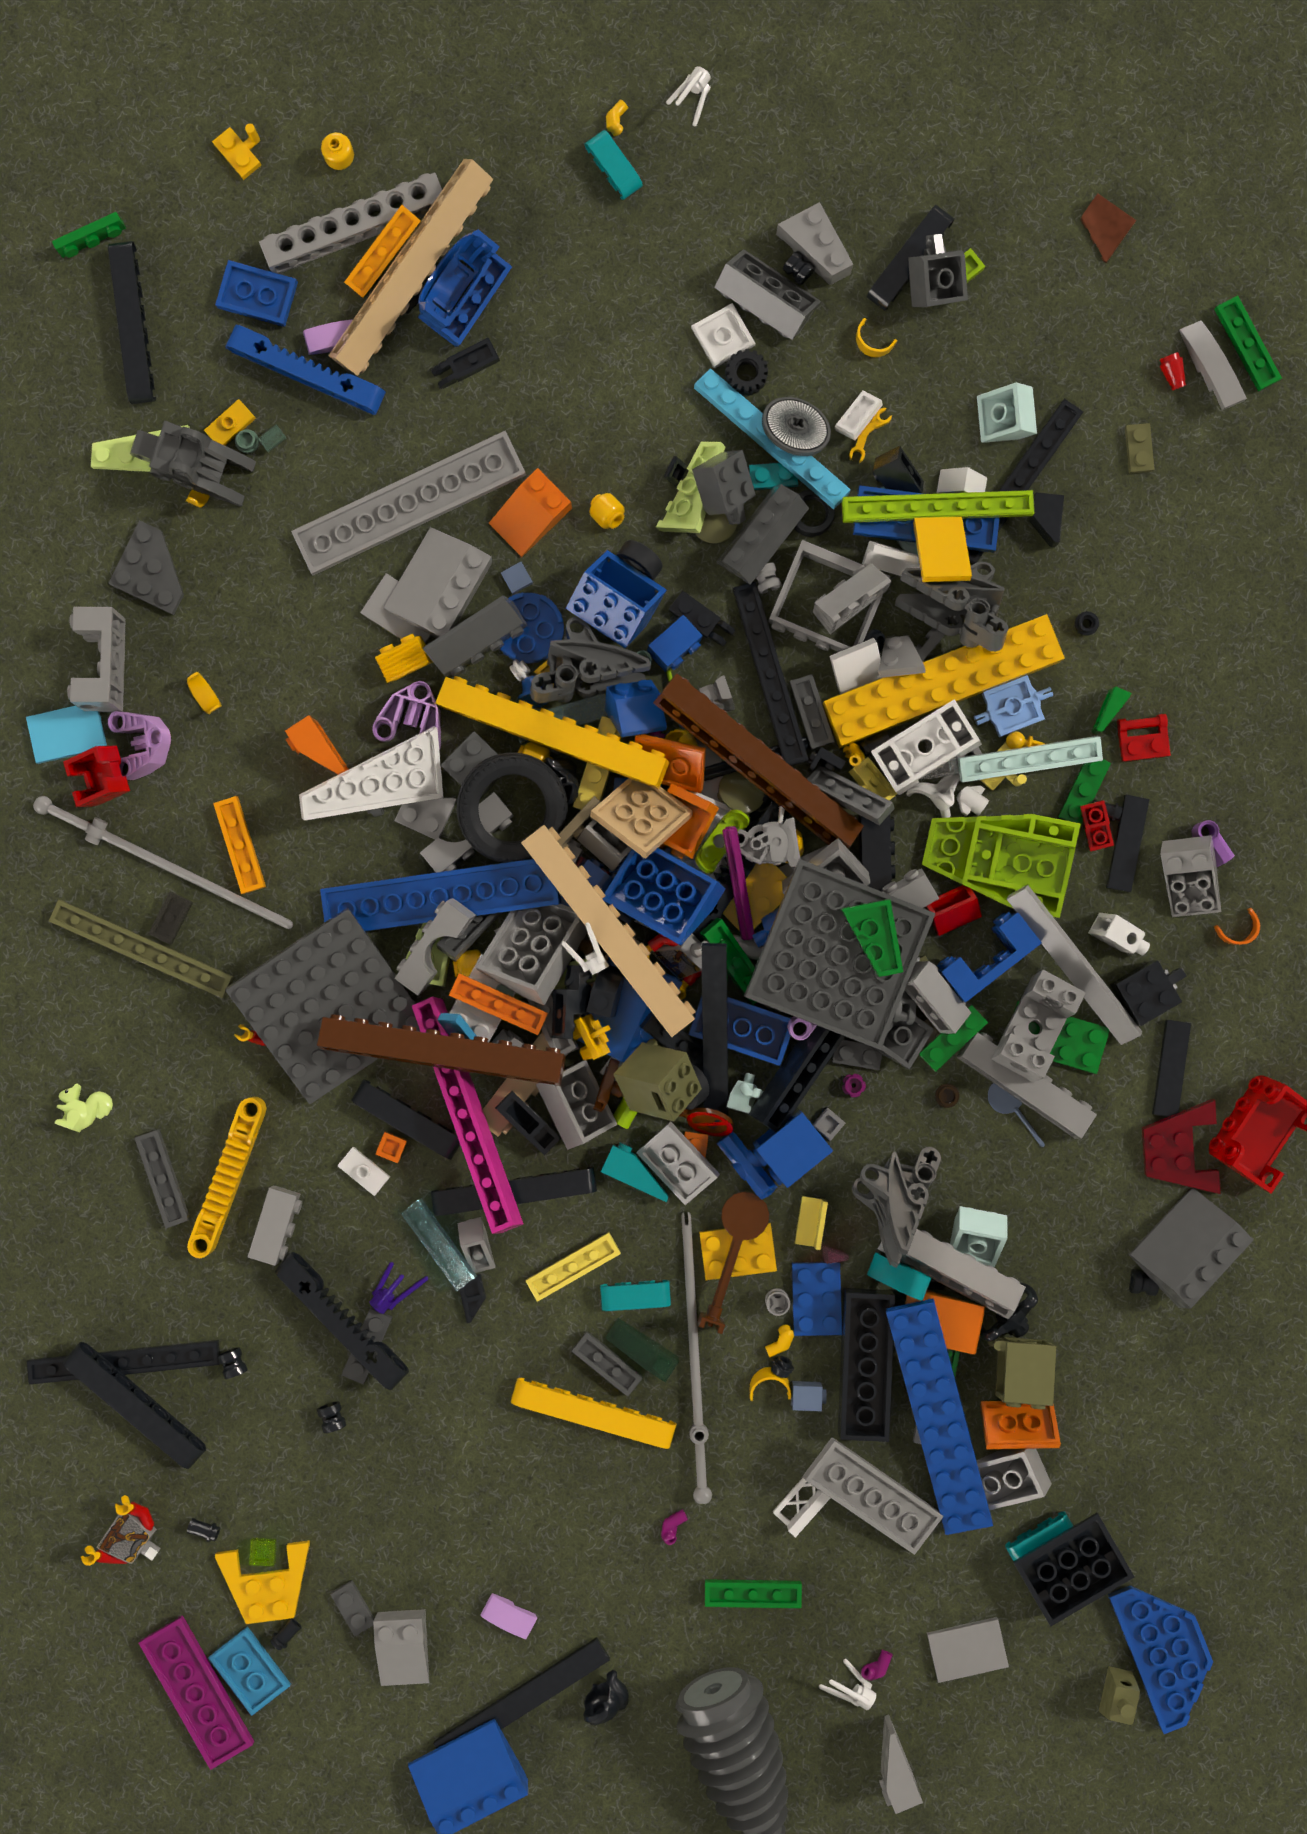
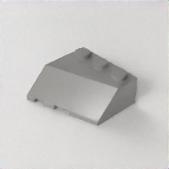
M872 563L867 567L864 565L860 566L852 573L853 577L847 581L845 579L833 588L832 592L827 595L824 594L814 602L813 613L829 634L833 633L888 590L891 580Z

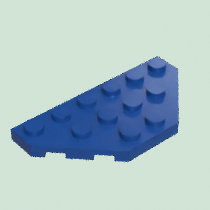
M1130 1585L1109 1593L1108 1597L1163 1734L1187 1726L1191 1708L1194 1702H1197L1204 1685L1202 1682L1213 1664L1195 1615Z

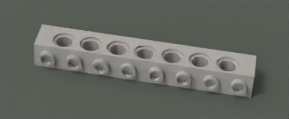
M426 173L412 182H402L396 188L389 191H379L373 197L366 200H356L352 205L343 209L336 208L325 216L313 217L302 225L290 226L286 231L279 234H269L259 243L271 272L279 274L379 235L399 209L392 208L393 204L397 202L402 203L417 218L424 217L441 193L442 188L436 173ZM417 194L424 195L420 200L414 199ZM380 211V214L378 216H370L372 212ZM351 220H359L356 225H348ZM330 228H336L333 234H326ZM308 237H315L310 243L304 242ZM292 245L291 250L283 251L285 246Z

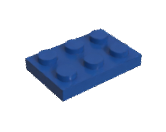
M228 260L215 305L218 309L285 327L298 281L292 277Z
M792 1262L794 1336L842 1335L840 1262Z

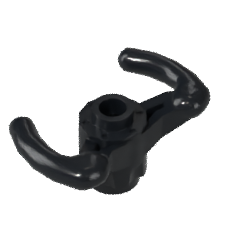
M1020 1283L1026 1287L1024 1293L1027 1294L1026 1299L1018 1304L1015 1312L1009 1319L996 1314L997 1322L991 1329L985 1330L982 1322L980 1337L991 1342L1005 1333L1016 1338L1024 1336L1029 1330L1026 1315L1038 1303L1035 1290L1026 1283Z

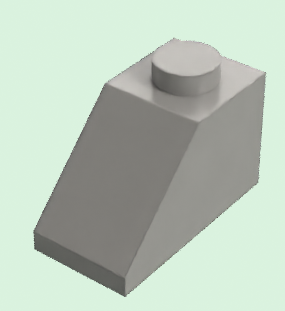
M481 1217L457 1223L460 1246L472 1274L496 1268L487 1232Z

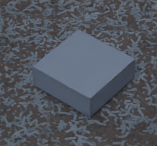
M522 562L501 572L512 595L533 584Z

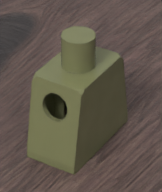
M1108 1666L1099 1712L1108 1720L1132 1725L1134 1722L1140 1690L1132 1671Z

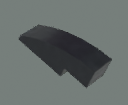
M513 1091L495 1107L544 1155L561 1139Z

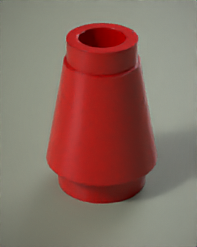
M1177 352L1160 359L1161 365L1159 367L1171 386L1172 391L1186 386L1183 357H1180Z

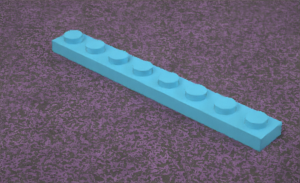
M711 368L694 384L696 391L832 509H835L842 502V497H847L850 494L851 489L813 456L790 454L772 443L762 426L763 413Z

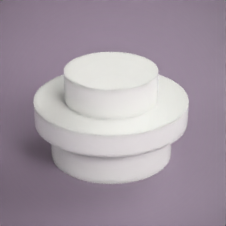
M515 659L509 667L513 675L520 682L529 677L531 672L523 660L519 662Z

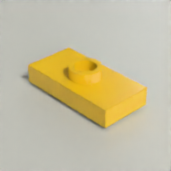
M238 399L204 431L213 441L226 446L256 418Z

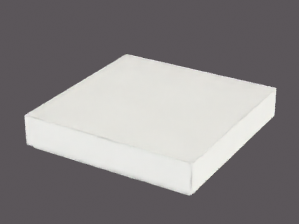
M733 303L691 326L714 368L730 360L733 354H737V351L742 350L744 352L745 349H750L756 344Z
M874 638L830 656L840 695L882 679L878 672L881 658L877 642Z

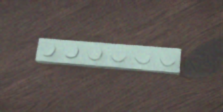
M1094 736L959 757L960 782L1102 761L1101 737Z

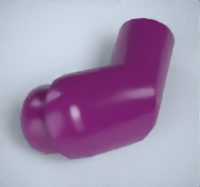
M683 1509L663 1521L661 1538L667 1545H672L676 1542L677 1526L688 1520Z

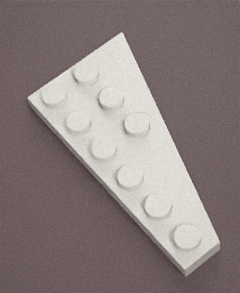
M434 726L299 794L302 819L310 820L443 798L438 730Z

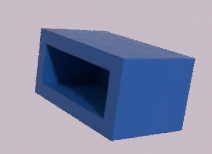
M682 615L648 645L647 652L665 672L670 668L675 670L683 663L682 657L688 652L692 655L701 646L699 642L703 635Z

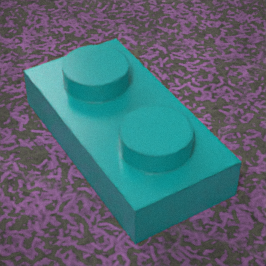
M781 463L749 465V474L754 490L772 489L774 486L781 484L787 488L798 487V478Z

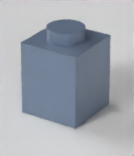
M792 1381V1410L822 1411V1404H826L827 1393L826 1389H822L821 1382Z

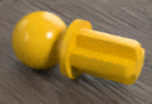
M1017 731L1011 732L1006 738V744L1010 749L1045 744L1033 740V736H1028L1025 739L1024 735Z

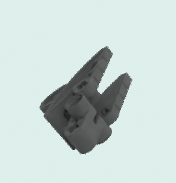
M164 421L159 436L137 430L130 451L132 456L150 463L151 475L166 481L173 479L174 483L240 507H242L245 496L219 484L225 464L250 472L254 471L256 461L211 440L207 435L168 421Z
M977 562L970 566L972 573L970 581L922 582L920 568H906L902 572L900 580L912 587H916L917 590L924 594H900L896 598L895 606L924 621L929 626L938 629V631L945 635L955 636L960 634V642L966 647L974 648L980 645L989 651H999L1003 648L1008 633V625L1005 621L998 618L997 614L1005 588L991 582L994 577L995 568L990 563ZM985 569L989 571V574L982 575L977 570Z
M572 617L566 623V636L564 639L550 642L547 658L550 672L538 674L532 679L530 696L537 703L555 700L560 703H566L572 699L574 692L583 698L595 697L596 694L604 695L606 694L607 686L646 680L645 675L640 672L649 671L651 664L648 658L636 652L597 641L585 621L579 617ZM579 623L582 625L583 631L580 633L572 632L570 625ZM583 682H587V685L591 684L589 690H585V687L581 688Z
M933 1147L922 1149L913 1166L901 1164L897 1153L893 1152L884 1167L875 1164L864 1166L860 1172V1178L856 1179L852 1185L853 1195L875 1212L884 1252L889 1264L896 1268L900 1263L902 1255H906L910 1249L913 1236L916 1233L929 1197L928 1188L936 1178L941 1155ZM865 1171H874L877 1174V1180L866 1178ZM860 1183L866 1185L869 1193L861 1194L857 1190V1185Z

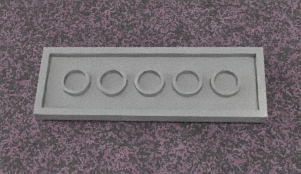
M833 1437L803 1475L805 1481L914 1555L943 1518L937 1509Z

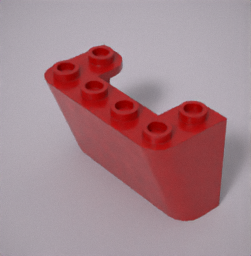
M1260 1075L1250 1080L1249 1088L1243 1097L1237 1100L1235 1109L1223 1121L1222 1128L1217 1136L1210 1141L1208 1151L1210 1155L1262 1190L1272 1194L1284 1176L1283 1172L1271 1167L1272 1163L1296 1127L1307 1132V1124H1304L1307 1118V1100L1286 1084ZM1273 1174L1272 1181L1265 1184L1266 1178Z

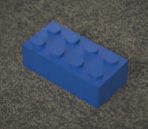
M702 995L694 1015L695 1020L692 1021L688 1033L700 1039H703ZM728 997V1048L780 1066L791 1036L788 1032V1023L791 1018Z

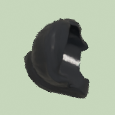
M549 757L545 758L544 763L556 773L565 789L569 808L571 805H574L578 797L580 784L576 775L577 766L572 760L560 757L554 760Z
M611 1670L606 1674V1682L598 1685L594 1683L591 1691L587 1694L584 1700L585 1711L583 1713L586 1723L595 1726L606 1723L613 1719L618 1711L627 1707L629 1692L626 1685L617 1678V1671Z

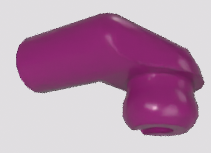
M882 1649L878 1661L866 1664L861 1669L862 1677L868 1681L883 1677L887 1672L893 1654Z

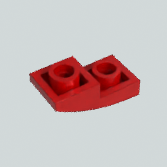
M1101 800L1080 806L1089 850L1095 851L1114 846L1105 801Z

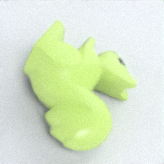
M75 1084L72 1088L65 1089L59 1094L60 1100L65 1102L66 1105H57L58 1109L64 1111V1116L62 1119L55 1120V1124L80 1132L90 1126L96 1117L102 1119L104 1116H108L113 1107L112 1099L108 1094L98 1091L92 1093L86 1102L80 1101L81 1086Z

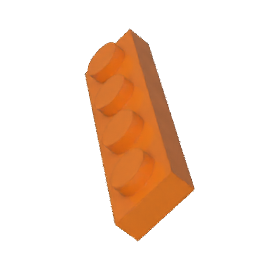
M461 973L458 974L449 996L536 1035L539 1034L548 1015L546 1011Z

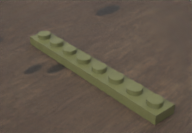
M63 900L57 901L49 919V922L220 998H225L227 994L225 988L231 985L234 976Z

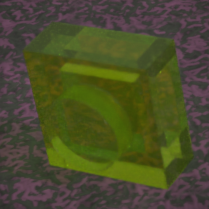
M252 1538L250 1541L249 1565L274 1566L277 1539Z

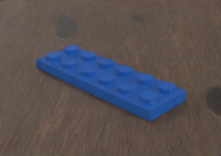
M859 485L857 496L912 495L922 493ZM999 517L962 519L967 549L994 553L997 545ZM914 520L854 522L853 535L916 543Z

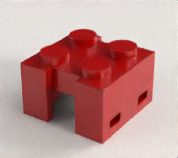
M95 746L63 761L67 776H84L87 786L85 790L72 792L76 807L98 806L130 791L126 776L121 774L119 767L121 758L117 746Z

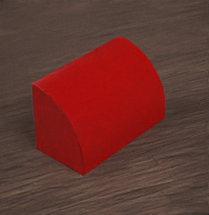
M964 885L939 895L938 900L925 907L926 910L935 913L932 924L938 936L982 917L976 895L971 888Z

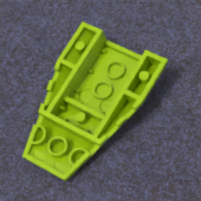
M1035 814L932 818L922 865L1010 908L1013 907L1007 901L1008 895L1029 885L1053 917L1060 918L1081 824Z

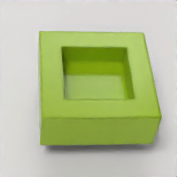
M971 248L964 253L967 283L985 268L983 262Z

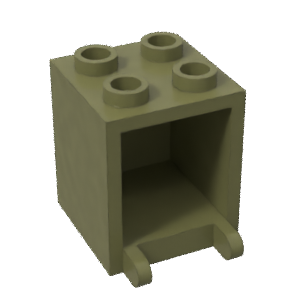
M650 1039L647 1043L642 1042L617 1069L614 1077L630 1110L674 1122L702 1088L686 1052L657 1046L656 1039Z
M998 1337L994 1341H987L989 1346L997 1350L995 1395L1002 1402L1006 1403V1406L1021 1407V1403L1031 1405V1408L1046 1409V1405L1053 1406L1056 1345L1047 1340Z

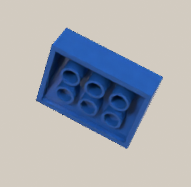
M659 848L653 851L646 859L631 849L606 890V896L602 899L604 902L610 905L613 904L616 909L681 946L712 912L724 893L725 888L715 879Z
M608 957V965L617 967L611 958ZM667 973L663 975L668 984L672 981L680 990L682 985L680 980ZM624 978L616 1016L609 1018L591 1013L595 1021L599 1020L602 1028L607 1025L610 1026L611 1030L605 1033L609 1040L606 1044L610 1050V1053L607 1055L621 1062H625L642 1042L647 1043L650 1039H654L639 1027L651 1010L626 978ZM582 1037L577 1039L578 1041L585 1044Z
M495 1719L408 1763L429 1820L437 1834H454L528 1795V1778Z

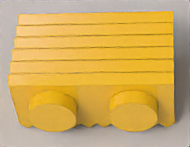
M410 634L400 639L402 644L396 647L390 644L380 649L381 654L376 656L375 659L387 683L394 682L433 663L423 650L426 644L422 636L414 637L413 634Z

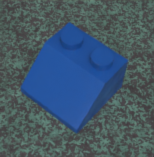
M652 680L619 683L606 687L604 710L621 737L666 730L667 725L664 711L653 703L660 692Z

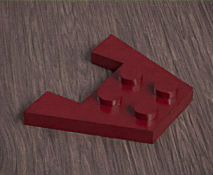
M1214 1099L1142 1127L1144 1169L1147 1177L1221 1194L1219 1170H1195L1192 1126L1217 1124L1216 1103Z

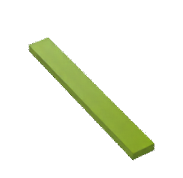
M1033 490L842 497L843 523L911 521L914 518L962 517V519L1034 515Z

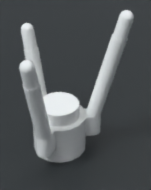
M695 67L691 75L687 76L685 81L666 101L667 105H670L679 96L675 102L678 106L690 91L695 94L702 92L694 116L693 126H697L706 95L711 88L708 85L711 79L710 74L702 67Z
M587 922L585 926L594 952L585 956L586 962L565 941L561 944L581 965L584 972L590 970L591 974L594 975L609 965L600 950L590 923Z
M844 1659L843 1663L862 1685L857 1684L851 1690L831 1679L829 1683L842 1692L822 1684L819 1685V1689L851 1702L857 1707L860 1706L865 1710H869L876 1699V1693L871 1690L872 1684L865 1680L847 1659Z

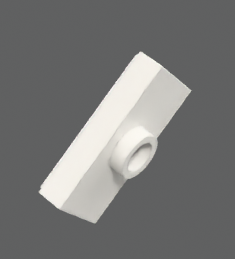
M862 391L835 425L836 431L856 440L882 407V400Z
M352 1147L338 1164L340 1169L374 1196L390 1178L387 1173L355 1147Z

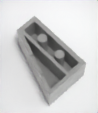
M820 202L778 224L776 235L785 241L794 252L799 251L804 256L806 262H811L816 267L815 272L829 285L851 275L853 263Z

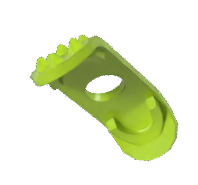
M730 810L701 845L696 853L695 862L702 871L712 874L726 853L725 845L721 848H717L714 845L713 840L716 835L723 834V829L728 826H735L738 832L739 829L744 830L749 825V817L740 810Z

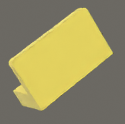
M802 1196L795 1244L812 1246L816 1250H821L828 1205L826 1199Z

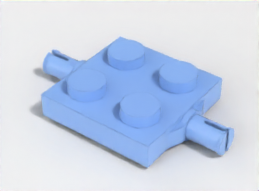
M1028 675L982 693L986 704V712L974 716V720H978L975 723L979 725L990 720L995 726L998 737L1033 725L1045 719L1041 710V700L1052 697L1053 692H1050V687L1037 692L1032 687Z

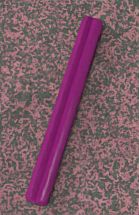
M728 826L723 829V837L740 936L742 940H751L753 938L752 935L755 933L738 832L735 826Z

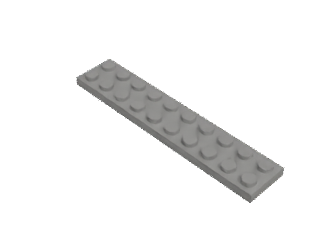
M503 431L291 532L310 573L314 576L526 476V473L506 431Z

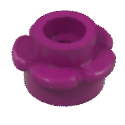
M859 1074L847 1075L843 1079L844 1085L842 1089L845 1094H849L851 1097H858L861 1095V1092H864L866 1084ZM852 1083H855L856 1087L853 1088L851 1086Z

